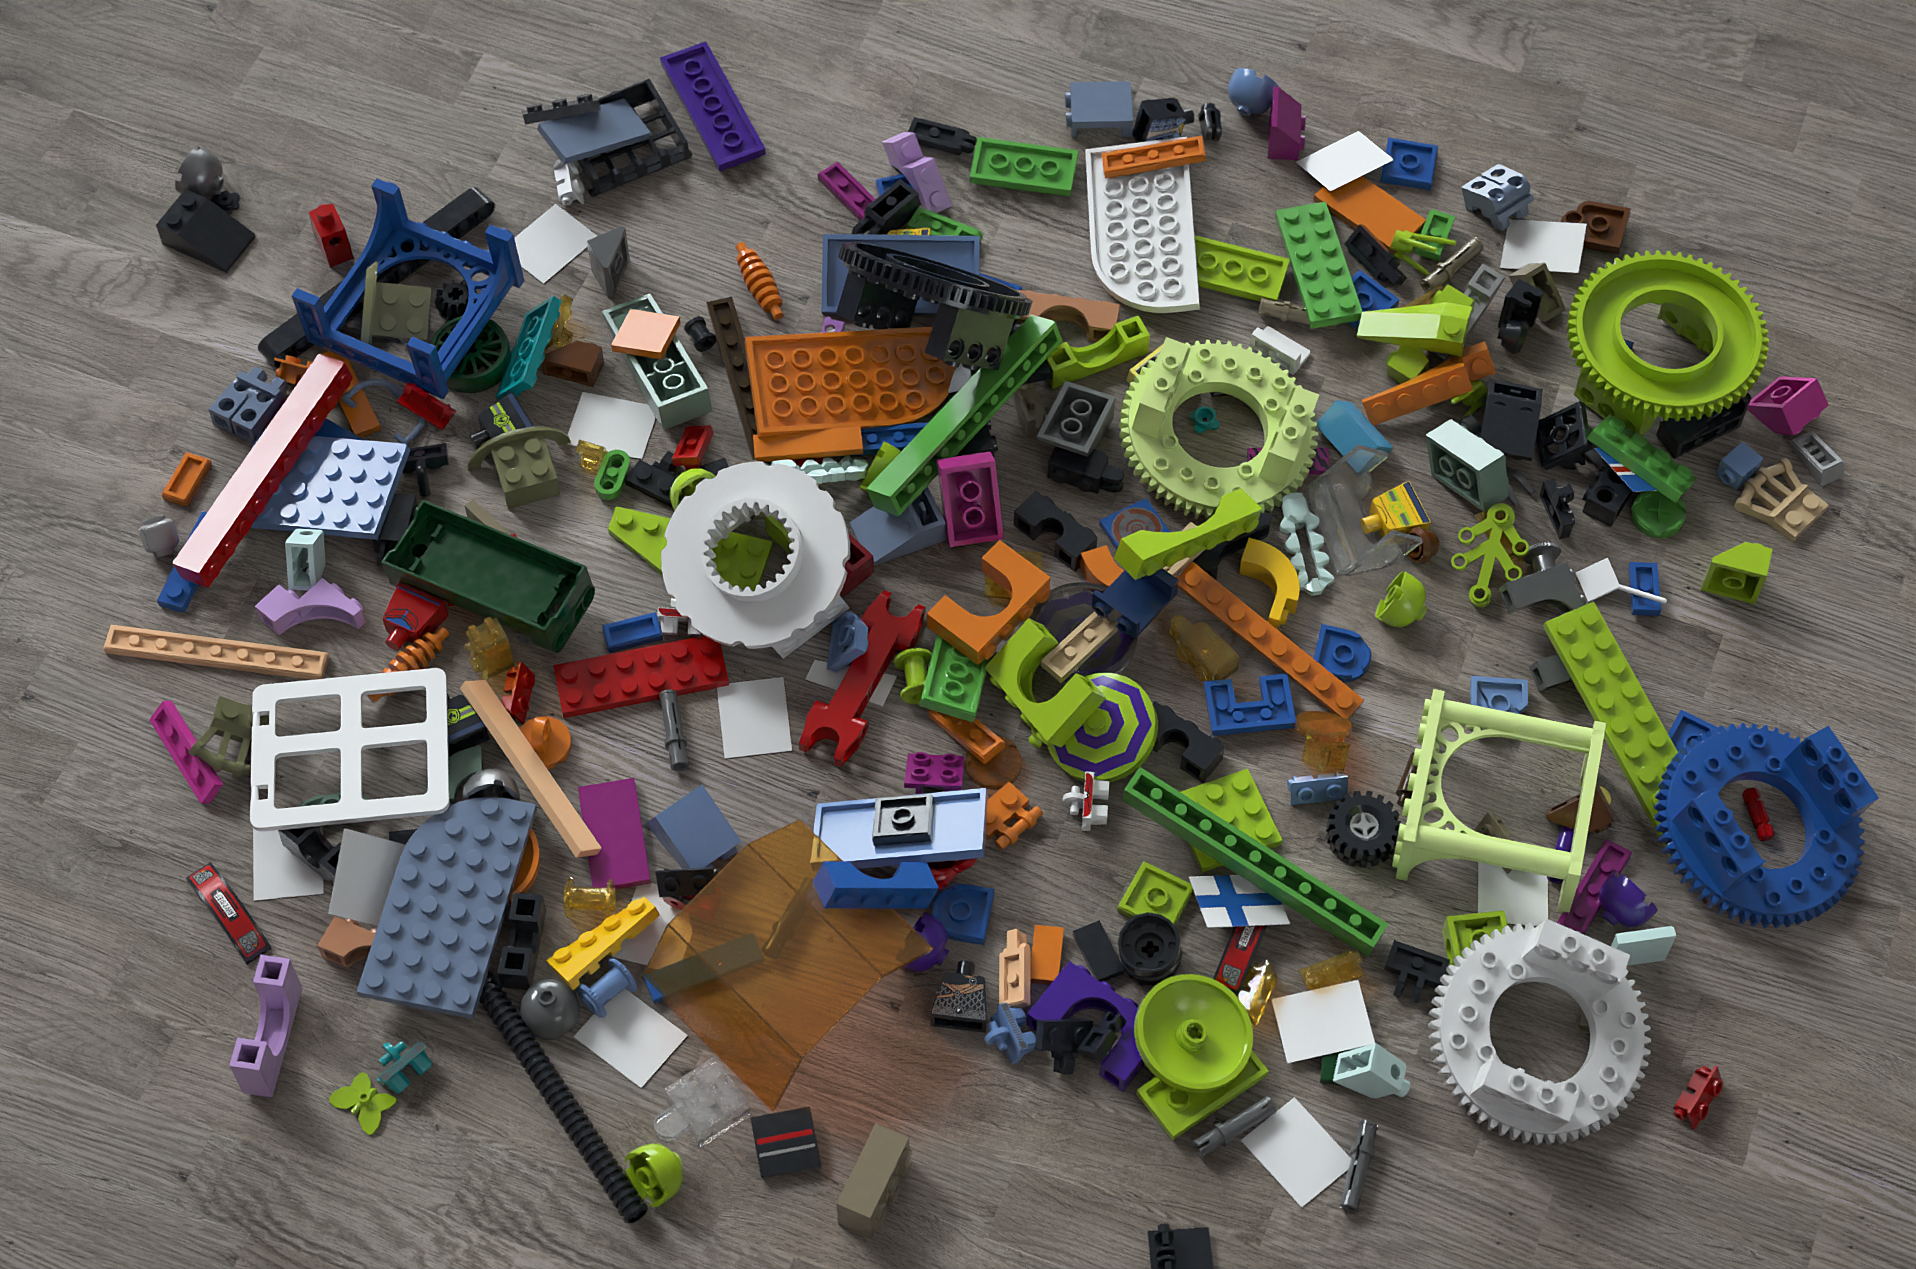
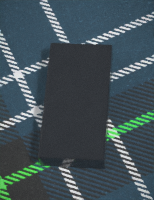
M1100 920L1073 931V937L1095 979L1102 982L1124 974V968Z

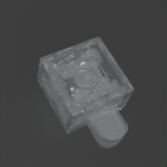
M716 1056L664 1088L667 1103L670 1107L657 1115L653 1123L656 1136L662 1142H673L686 1132H689L698 1147L701 1148L749 1117V1103Z

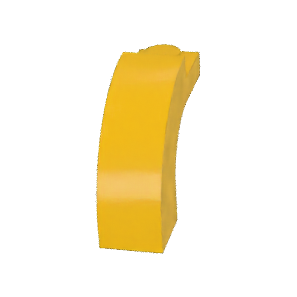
M1249 538L1241 559L1239 574L1260 580L1271 589L1275 600L1268 623L1279 630L1280 624L1286 625L1289 613L1294 615L1296 613L1300 591L1299 578L1293 564L1281 551L1265 542Z

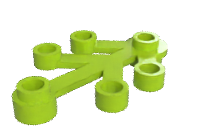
M1504 503L1493 505L1488 510L1487 519L1472 528L1464 527L1458 533L1459 541L1463 545H1471L1476 537L1491 530L1489 539L1465 554H1455L1451 559L1452 567L1456 571H1464L1470 563L1484 556L1477 585H1474L1469 591L1470 602L1478 608L1488 606L1492 600V594L1488 586L1496 558L1503 567L1508 582L1523 577L1520 567L1513 564L1500 543L1502 533L1504 532L1512 543V550L1515 556L1522 558L1529 553V544L1520 538L1512 525L1515 520L1514 511L1509 505ZM1503 512L1506 514V517L1503 520H1497L1495 518L1496 514ZM1465 532H1469L1472 534V537L1469 540H1463L1462 535ZM1519 544H1523L1526 546V550L1520 553L1516 551V547ZM1458 558H1463L1465 563L1462 566H1456L1455 561ZM1513 570L1519 572V576L1515 579L1509 577V573ZM1479 590L1485 592V596L1481 599L1475 597V593Z

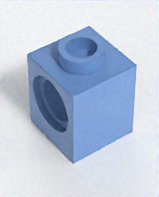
M1742 442L1721 460L1716 475L1720 477L1724 484L1731 486L1737 491L1749 478L1755 476L1756 471L1761 466L1763 457Z

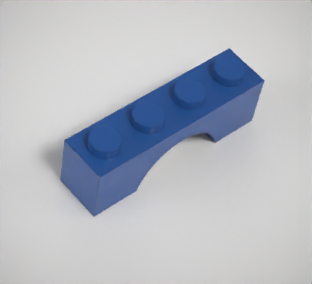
M823 861L813 880L824 908H928L939 889L927 862H901L893 878L877 879L860 872L850 862Z

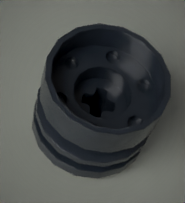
M1149 912L1135 915L1124 924L1119 932L1118 948L1122 966L1131 979L1142 985L1155 986L1176 974L1181 965L1182 950L1178 931L1169 919L1160 914ZM1148 949H1154L1152 958L1147 956Z

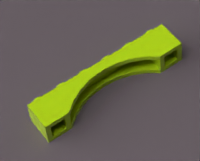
M1239 488L1221 496L1215 514L1195 528L1170 533L1140 530L1121 538L1114 559L1135 580L1146 575L1150 576L1157 570L1171 567L1178 561L1192 558L1201 551L1210 550L1217 544L1231 541L1240 534L1253 531L1259 523L1258 519L1262 508L1242 488Z

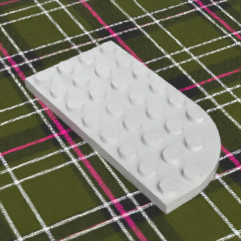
M1187 137L1085 149L1090 243L1094 270L1100 283L1111 296L1134 309L1152 313H1174L1200 309L1189 164L1105 179L1101 153L1185 139Z

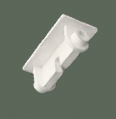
M560 159L557 160L553 168L556 182L559 184L557 185L559 201L565 206L572 204V201L576 199L582 205L585 204L583 198L585 188L580 180L579 173H581V167L579 162L574 161L563 164Z

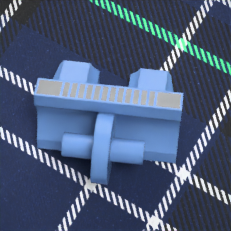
M1007 1002L999 1004L998 1011L990 1017L991 1022L988 1024L990 1032L984 1039L987 1045H997L999 1051H1005L1011 1064L1019 1063L1024 1054L1035 1049L1036 1037L1032 1032L1022 1034L1019 1029L1026 1022V1016L1022 1007L1009 1008Z

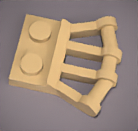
M1787 458L1779 460L1778 464L1767 468L1761 467L1756 471V476L1749 478L1743 484L1744 490L1742 495L1736 500L1734 505L1737 511L1767 522L1792 543L1829 506V504L1810 491L1808 485L1801 484ZM1782 474L1792 491L1773 476ZM1762 484L1782 498L1783 501L1780 503L1760 486ZM1752 497L1757 499L1768 509L1752 504Z

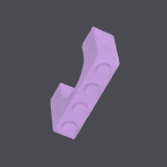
M260 955L253 980L260 997L258 1030L255 1040L237 1038L229 1066L243 1093L273 1098L301 996L302 985L290 959Z

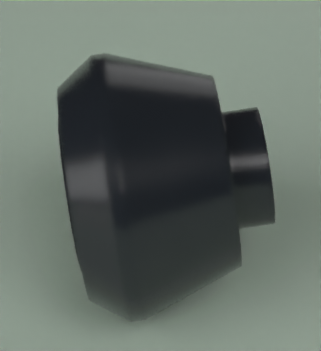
M1508 320L1507 325L1502 324L1497 339L1502 340L1500 345L1511 354L1520 353L1529 327L1526 320Z

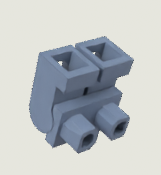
M1500 164L1481 174L1482 177L1478 176L1461 187L1466 209L1470 211H1475L1478 208L1481 209L1482 215L1490 218L1492 226L1499 230L1509 227L1510 215L1517 219L1528 215V204L1534 201L1533 194L1530 193V184L1525 176Z

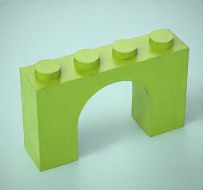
M1028 618L984 668L991 675L990 681L996 687L1006 692V700L1012 706L1022 711L1021 718L1038 730L1036 733L1037 737L1046 745L1051 743L1062 748L1102 704L1106 697L1090 679L1076 673L1055 697L1043 703L1036 701L1032 692L1034 672L1041 663V660L1055 648L1058 641L1044 625Z

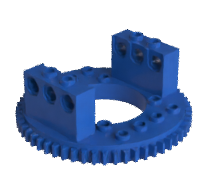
M1741 723L1737 728L1734 724H1730L1726 729L1720 726L1716 731L1710 729L1706 734L1701 733L1696 739L1693 738L1672 758V761L1666 767L1667 770L1661 776L1663 780L1658 784L1660 791L1655 795V798L1659 801L1654 805V809L1660 812L1654 816V820L1661 822L1655 829L1663 833L1658 842L1666 843L1662 853L1670 854L1671 857L1667 860V863L1676 865L1673 873L1682 874L1683 878L1680 882L1681 884L1688 882L1691 885L1688 890L1690 893L1694 891L1699 893L1697 900L1707 899V907L1711 908L1716 905L1720 915L1727 911L1730 920L1736 915L1739 916L1741 924L1750 919L1751 926L1754 927L1761 921L1763 928H1767L1771 923L1774 928H1779L1783 923L1786 927H1790L1794 922L1796 925H1800L1805 920L1809 922L1815 916L1819 917L1840 901L1841 897L1849 891L1848 888L1854 883L1852 879L1859 873L1856 869L1862 864L1859 858L1864 854L1860 847L1865 843V840L1859 838L1864 833V829L1859 827L1863 819L1859 816L1877 801L1879 797L1829 725L1806 737L1802 742H1800V737L1798 736L1795 739L1791 738L1790 732H1786L1783 735L1779 733L1778 728L1769 731L1767 725H1764L1761 729H1758L1755 723L1749 728L1746 727L1745 723ZM1756 780L1767 783L1783 792L1798 809L1805 827V845L1799 860L1784 868H1763L1762 865L1766 860L1761 859L1749 841L1751 839L1750 836L1744 834L1733 818L1734 813L1732 810H1728L1718 796L1722 787L1735 781Z

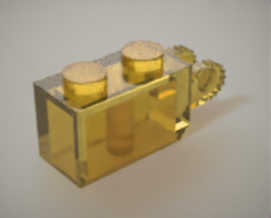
M1173 615V618L1170 620L1169 635L1177 643V656L1183 663H1188L1194 669L1200 681L1225 680L1238 670L1240 656L1207 623L1198 622L1193 625L1183 615Z

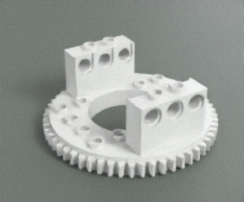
M1545 919L1536 928H1534L1532 922H1529L1525 926V930L1520 923L1514 926L1513 931L1509 926H1505L1502 929V934L1495 929L1491 932V938L1485 934L1480 938L1481 943L1477 940L1473 941L1470 944L1471 949L1466 947L1461 952L1463 957L1457 956L1453 960L1456 966L1449 965L1446 971L1450 976L1443 975L1440 978V981L1445 986H1438L1435 992L1441 997H1434L1431 1002L1438 1008L1432 1009L1429 1012V1015L1436 1018V1020L1428 1024V1027L1436 1030V1032L1429 1035V1039L1437 1041V1044L1432 1046L1430 1050L1431 1052L1439 1053V1056L1433 1060L1434 1064L1443 1065V1068L1437 1072L1438 1075L1448 1076L1443 1085H1453L1454 1087L1450 1096L1460 1095L1461 1100L1458 1106L1461 1107L1466 1104L1470 1106L1467 1112L1469 1116L1475 1112L1478 1113L1477 1123L1480 1124L1486 1119L1488 1121L1487 1129L1492 1130L1495 1126H1498L1500 1136L1510 1131V1140H1515L1521 1134L1522 1143H1527L1532 1136L1535 1145L1542 1143L1543 1137L1547 1145L1553 1144L1555 1137L1559 1144H1563L1566 1142L1567 1136L1572 1142L1578 1139V1133L1584 1138L1590 1135L1589 1129L1593 1133L1600 1130L1599 1123L1604 1127L1610 1123L1609 1117L1615 1119L1620 1115L1617 1109L1622 1111L1628 1107L1624 1100L1631 1101L1634 1099L1635 1096L1630 1090L1636 1091L1640 1088L1636 1080L1643 1079L1645 1074L1639 1069H1644L1648 1066L1649 1063L1643 1057L1650 1055L1651 1052L1644 1048V1045L1651 1042V1038L1644 1036V1033L1651 1030V1028L1643 1024V1021L1649 1016L1648 1014L1641 1013L1640 1010L1645 1006V1002L1637 1001L1636 997L1641 992L1632 990L1631 987L1635 983L1634 979L1627 980L1625 978L1628 973L1626 966L1630 954L1548 919ZM1524 982L1548 983L1568 993L1579 1004L1588 1021L1590 1047L1583 1066L1572 1078L1555 1084L1549 1080L1544 1082L1524 1073L1525 1070L1522 1068L1514 1069L1503 1064L1498 1058L1491 1042L1489 1023L1495 1002L1506 989Z

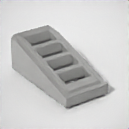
M1813 430L1790 441V446L1821 486L1843 476L1844 461ZM1811 443L1813 444V446H1811V447H1809V448H1806V449L1804 448L1805 446H1807V445H1809V444H1811Z

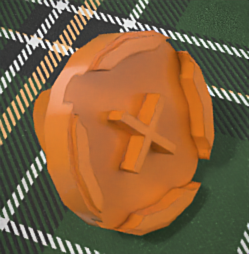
M550 716L536 717L528 720L519 728L548 770L555 768V765L560 762L563 763L567 759L571 751L572 740L567 726L560 720Z

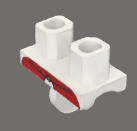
M671 598V607H675L676 599ZM658 608L657 616L661 621L663 635H678V622H688V636H703L692 626L691 619L684 618L677 609Z
M1085 772L1084 794L1080 793V787L1073 786L1070 793L1063 795L1062 803L1070 808L1071 815H1078L1079 809L1083 808L1082 831H1090L1091 824H1107L1108 806L1092 805V799L1108 800L1109 781L1095 780L1094 772Z

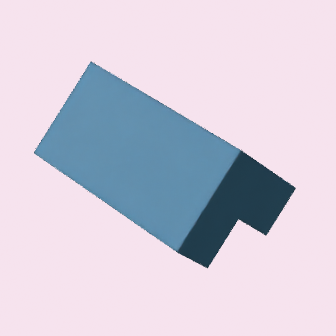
M1336 400L1317 422V428L1356 471L1365 472L1375 459L1384 460L1394 449L1352 402Z

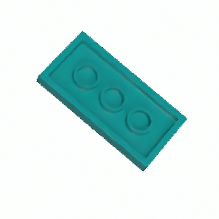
M554 295L525 314L511 353L510 363L497 391L496 399L501 400L512 392L518 397L521 392L531 389L536 383L537 369L545 359V347L553 336L551 332L552 327L560 317L559 308L562 300Z

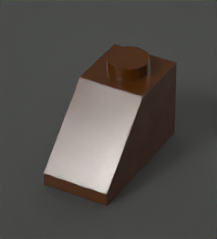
M575 341L546 353L545 359L542 362L544 375L594 387L604 364L602 347L591 342Z
M1599 785L1595 787L1588 833L1594 830L1596 833L1605 831L1612 826L1610 822H1613L1615 817ZM1580 794L1547 809L1545 816L1548 821L1575 829Z

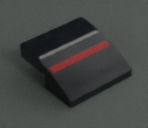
M810 1106L750 1117L761 1178L821 1167Z

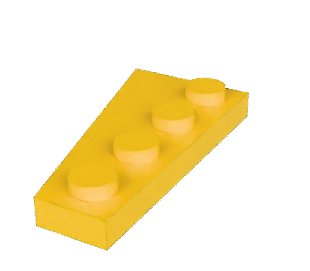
M645 897L629 903L627 908L616 915L609 916L592 931H587L580 935L578 940L569 946L558 949L546 961L550 969L574 990L580 985L578 980L586 972L592 975L600 968L598 962L606 955L614 956L621 950L624 939L636 937L658 918L660 914L656 906Z

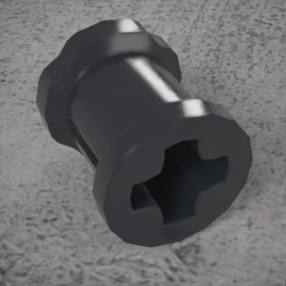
M700 316L689 320L685 324L684 330L693 339L695 349L698 352H703L713 347L717 339L713 333L709 332L706 327V321Z

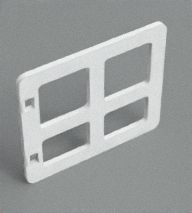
M431 668L264 684L258 686L253 691L250 822L255 830L263 832L444 813L449 808L447 678L443 670ZM413 690L426 691L427 719L425 722L375 728L362 727V698L365 695ZM330 698L341 699V728L338 731L276 736V712L279 704ZM269 715V725L260 726V716ZM427 744L428 791L426 794L374 800L362 799V752L365 749ZM330 752L341 753V799L338 803L282 809L275 808L276 760L278 758ZM259 789H268V799L259 800Z

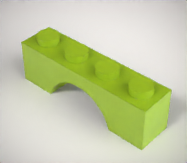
M1448 284L1443 291L1439 290L1431 301V304L1448 302L1473 307L1472 313L1474 312V300ZM1401 346L1397 352L1395 350L1392 351L1386 360L1387 376L1401 384L1429 371V360L1422 349Z
M1139 315L1114 324L1111 331L1104 338L1092 345L1075 348L1067 342L1060 344L1045 360L1052 375V379L1048 380L1051 387L1054 389L1063 386L1065 381L1073 382L1148 354L1150 334Z

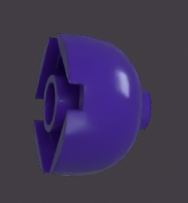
M1614 871L1606 879L1599 893V903L1605 910L1601 915L1612 926H1615L1617 923L1626 928L1642 926L1657 913L1658 909L1653 902L1648 906L1644 902L1647 895L1623 874L1619 876L1617 871Z
M924 912L923 916H920L903 942L905 943V948L902 952L898 951L894 962L914 972L927 971L935 963L941 965L949 953V950L945 948L948 937L943 924L929 913Z

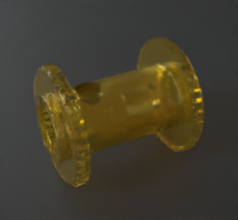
M573 877L568 878L563 899L565 916L571 918L573 910L605 911L606 918L612 916L616 906V889L613 879L608 880L607 888L575 886Z

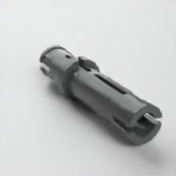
M672 689L664 690L659 694L666 732L664 744L669 751L671 770L683 771L688 768L689 763L685 749L687 738L683 735L677 692Z
M1268 1096L1263 1097V1099L1222 1124L1218 1122L1213 1125V1130L1192 1141L1193 1149L1196 1150L1205 1144L1204 1147L1196 1152L1200 1158H1203L1219 1146L1229 1145L1232 1142V1138L1270 1115L1277 1112L1275 1104L1263 1109L1269 1105L1268 1103L1272 1102Z
M1359 1121L1355 1144L1350 1148L1352 1157L1342 1199L1339 1204L1341 1209L1348 1212L1359 1211V1203L1369 1161L1374 1158L1373 1144L1378 1126L1372 1121Z

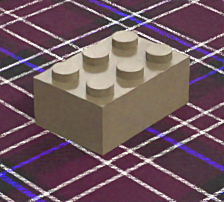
M875 1123L837 1201L838 1225L872 1239L876 1230H882L887 1218V1214L884 1212L889 1203L892 1205L895 1203L900 1191V1187L897 1185L901 1176L906 1178L913 1161L910 1160L912 1150L909 1149V1137Z

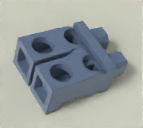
M256 366L247 374L240 371L236 376L237 379L226 388L208 409L213 425L231 434L235 432L236 436L254 444L258 433L265 428L268 422L284 404L283 397L288 390L286 381L279 377H275L270 384L265 383L268 379L266 373Z

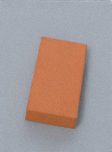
M186 452L163 490L162 498L188 507L212 466L211 460Z
M1035 925L1030 965L1031 983L1051 985L1059 975L1064 928Z

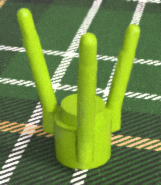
M1397 230L1390 249L1396 251L1395 257L1404 260L1423 275L1428 276L1431 273L1405 255V253L1411 254L1413 247L1434 253L1437 252L1436 247L1417 242L1416 240L1452 246L1456 245V241L1415 234L1406 230L1404 232Z
M1480 380L1471 382L1473 391L1458 395L1451 400L1452 404L1461 401L1467 406L1471 405V408L1464 417L1473 415L1482 406L1481 400L1485 398L1487 388Z

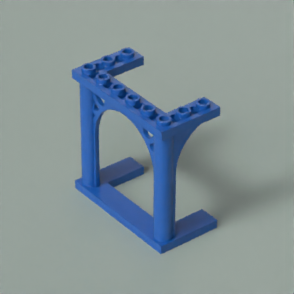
M376 178L371 185L377 203L376 218L370 238L357 262L324 308L320 297L299 288L292 294V299L308 342L403 383H416L417 387L423 391L444 399L449 392L446 382L511 287L514 286L520 289L525 281L514 235L505 228H497L490 225L485 231L489 250H482L468 241H461L453 238L446 232L431 229L422 222H414L408 219L400 188L393 182H385ZM404 241L414 245V249L411 252L406 253L401 250V244ZM393 249L397 254L396 257H390L391 255H393ZM415 259L439 261L459 272L468 286L469 300L465 313L438 352L436 346L413 336L407 343V348L412 363L338 332L365 294L366 269L375 261H378L377 277L388 268L404 261ZM480 272L489 276L483 281L472 280V277ZM481 289V293L477 294L475 290Z

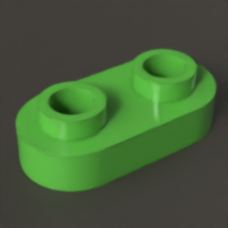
M611 450L604 456L594 481L596 494L601 499L612 500L621 494L625 479L631 468L629 455L625 451ZM616 465L621 466L620 468H614Z

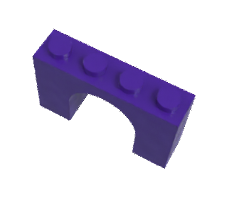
M1069 961L1027 1013V1026L1034 1031L1037 1030V1019H1069L1075 1013L1086 1009H1097L1106 1013L1111 1011L1114 1016L1120 1013L1127 1020V1023L1121 1029L1122 1035L1118 1042L1100 1063L1099 1076L1124 1092L1145 1065L1138 1052L1134 1036V1022L1139 1005L1130 998L1124 999L1109 983L1105 981L1100 982L1092 977L1090 971L1082 965L1076 966Z

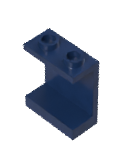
M1163 568L1150 576L1146 575L1137 580L1124 570L1103 593H1100L1098 590L1093 592L1092 608L1098 616L1113 622L1122 633L1130 634L1136 639L1177 595L1179 580Z

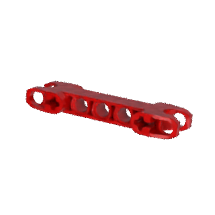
M886 590L868 606L861 618L868 627V648L863 655L853 660L830 703L827 704L819 700L814 702L806 717L805 726L799 741V750L807 753L817 741L831 739L838 744L834 755V765L842 767L859 749L869 727V721L860 717L895 653L915 647L926 615L925 606L918 604L906 616H893L888 612L892 600L890 597L891 592Z

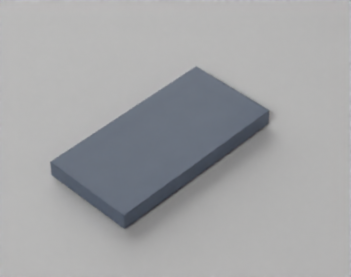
M625 99L600 105L601 110L541 122L537 128L538 132L563 164L650 138L651 132Z

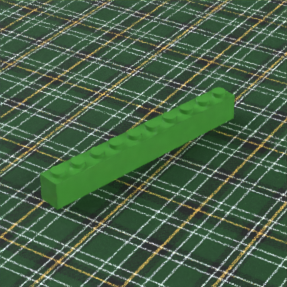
M1030 315L1008 338L999 370L981 367L866 488L876 509L896 516H900L938 475L937 459L955 457L1061 344L1062 338L1055 321Z
M1139 767L1124 789L1123 802L1367 957H1369L1385 932L1388 923L1143 768Z

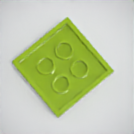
M1248 768L1181 791L1185 796L1269 849L1282 845V838ZM1189 844L1202 873L1224 866Z

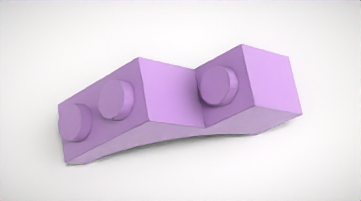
M903 132L882 142L891 166L900 170L913 189L919 193V199L924 209L938 213L952 206L935 159L923 156L915 133Z
M323 578L301 598L293 590L289 589L287 591L278 585L255 606L260 621L279 636L294 625L314 619H334L345 622L356 629L361 628L366 623L362 612L364 610L363 606L356 599L352 598L350 600L347 598L337 584H330Z

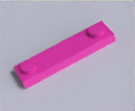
M162 701L149 721L200 804H210L224 784L216 771L212 770L213 767L198 756L193 757L188 753L195 744L196 739L172 701Z

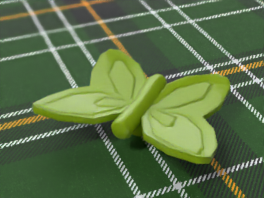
M361 1072L353 1079L351 1086L341 1087L334 1091L329 1097V1102L336 1108L348 1109L353 1107L351 1109L353 1115L360 1111L358 1119L362 1130L368 1135H373L380 1125L381 1112L395 1105L397 1099L386 1093L376 1094L377 1088L371 1089V1081L365 1072Z

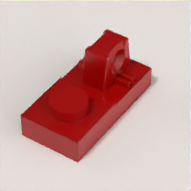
M711 425L689 426L685 428L672 457L674 466H684L686 471L700 469V466H702L701 460L714 434Z

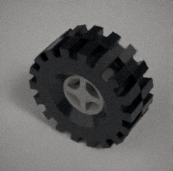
M1354 791L1352 798L1347 793L1343 796L1342 802L1338 799L1334 804V808H1331L1326 828L1327 843L1331 842L1330 850L1332 853L1338 850V859L1343 861L1345 857L1348 858V865L1354 866L1355 862H1360V868H1366L1368 862H1371L1372 867L1377 866L1380 859L1385 862L1389 858V854H1393L1401 821H1398V811H1392L1393 804L1389 800L1385 804L1383 802L1384 796L1378 794V797L1374 798L1372 797V791H1366L1365 796H1361V791Z

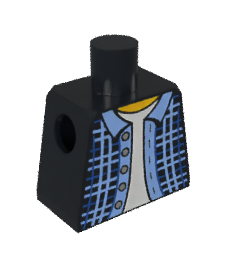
M1176 98L1143 100L1140 104L1132 135L1137 143L1180 138L1184 125L1194 123V112L1191 108L1183 110Z

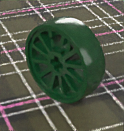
M462 317L450 320L436 332L431 345L436 346L437 352ZM489 319L457 366V368L461 366L459 373L453 372L446 382L448 388L461 393H478L494 387L502 380L510 363L511 349L505 332L496 322ZM487 360H492L496 362L494 364H491ZM481 367H484L486 369L483 372H478V370ZM474 371V374L466 375V372Z

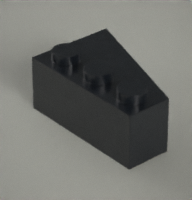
M1747 392L1745 397H1740L1737 404L1732 402L1729 409L1723 406L1721 413H1717L1714 410L1710 417L1702 414L1701 419L1692 416L1690 421H1687L1685 418H1680L1679 421H1675L1674 418H1668L1667 421H1664V418H1662L1656 436L1674 459L1740 428L1752 397Z

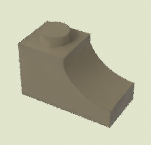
M1546 263L1527 264L1509 275L1512 285L1519 278L1544 292L1537 315L1540 322L1548 321L1566 310Z

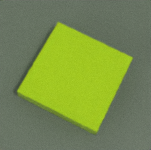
M1143 861L1118 905L1117 912L1129 918L1147 912L1156 913L1169 919L1175 926L1194 890L1191 883Z

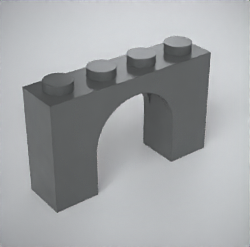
M1567 562L1507 582L1499 588L1508 614L1535 605H1549L1565 614L1587 605L1585 598L1579 594L1577 589L1576 575L1571 568L1569 569ZM1558 654L1538 660L1529 666L1539 692L1572 681Z

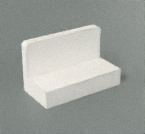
M1269 326L1264 330L1257 327L1251 335L1250 347H1252L1253 352L1258 353L1261 351L1264 358L1270 356L1272 363L1276 364L1279 362L1280 368L1287 369L1292 375L1296 373L1310 356V350Z

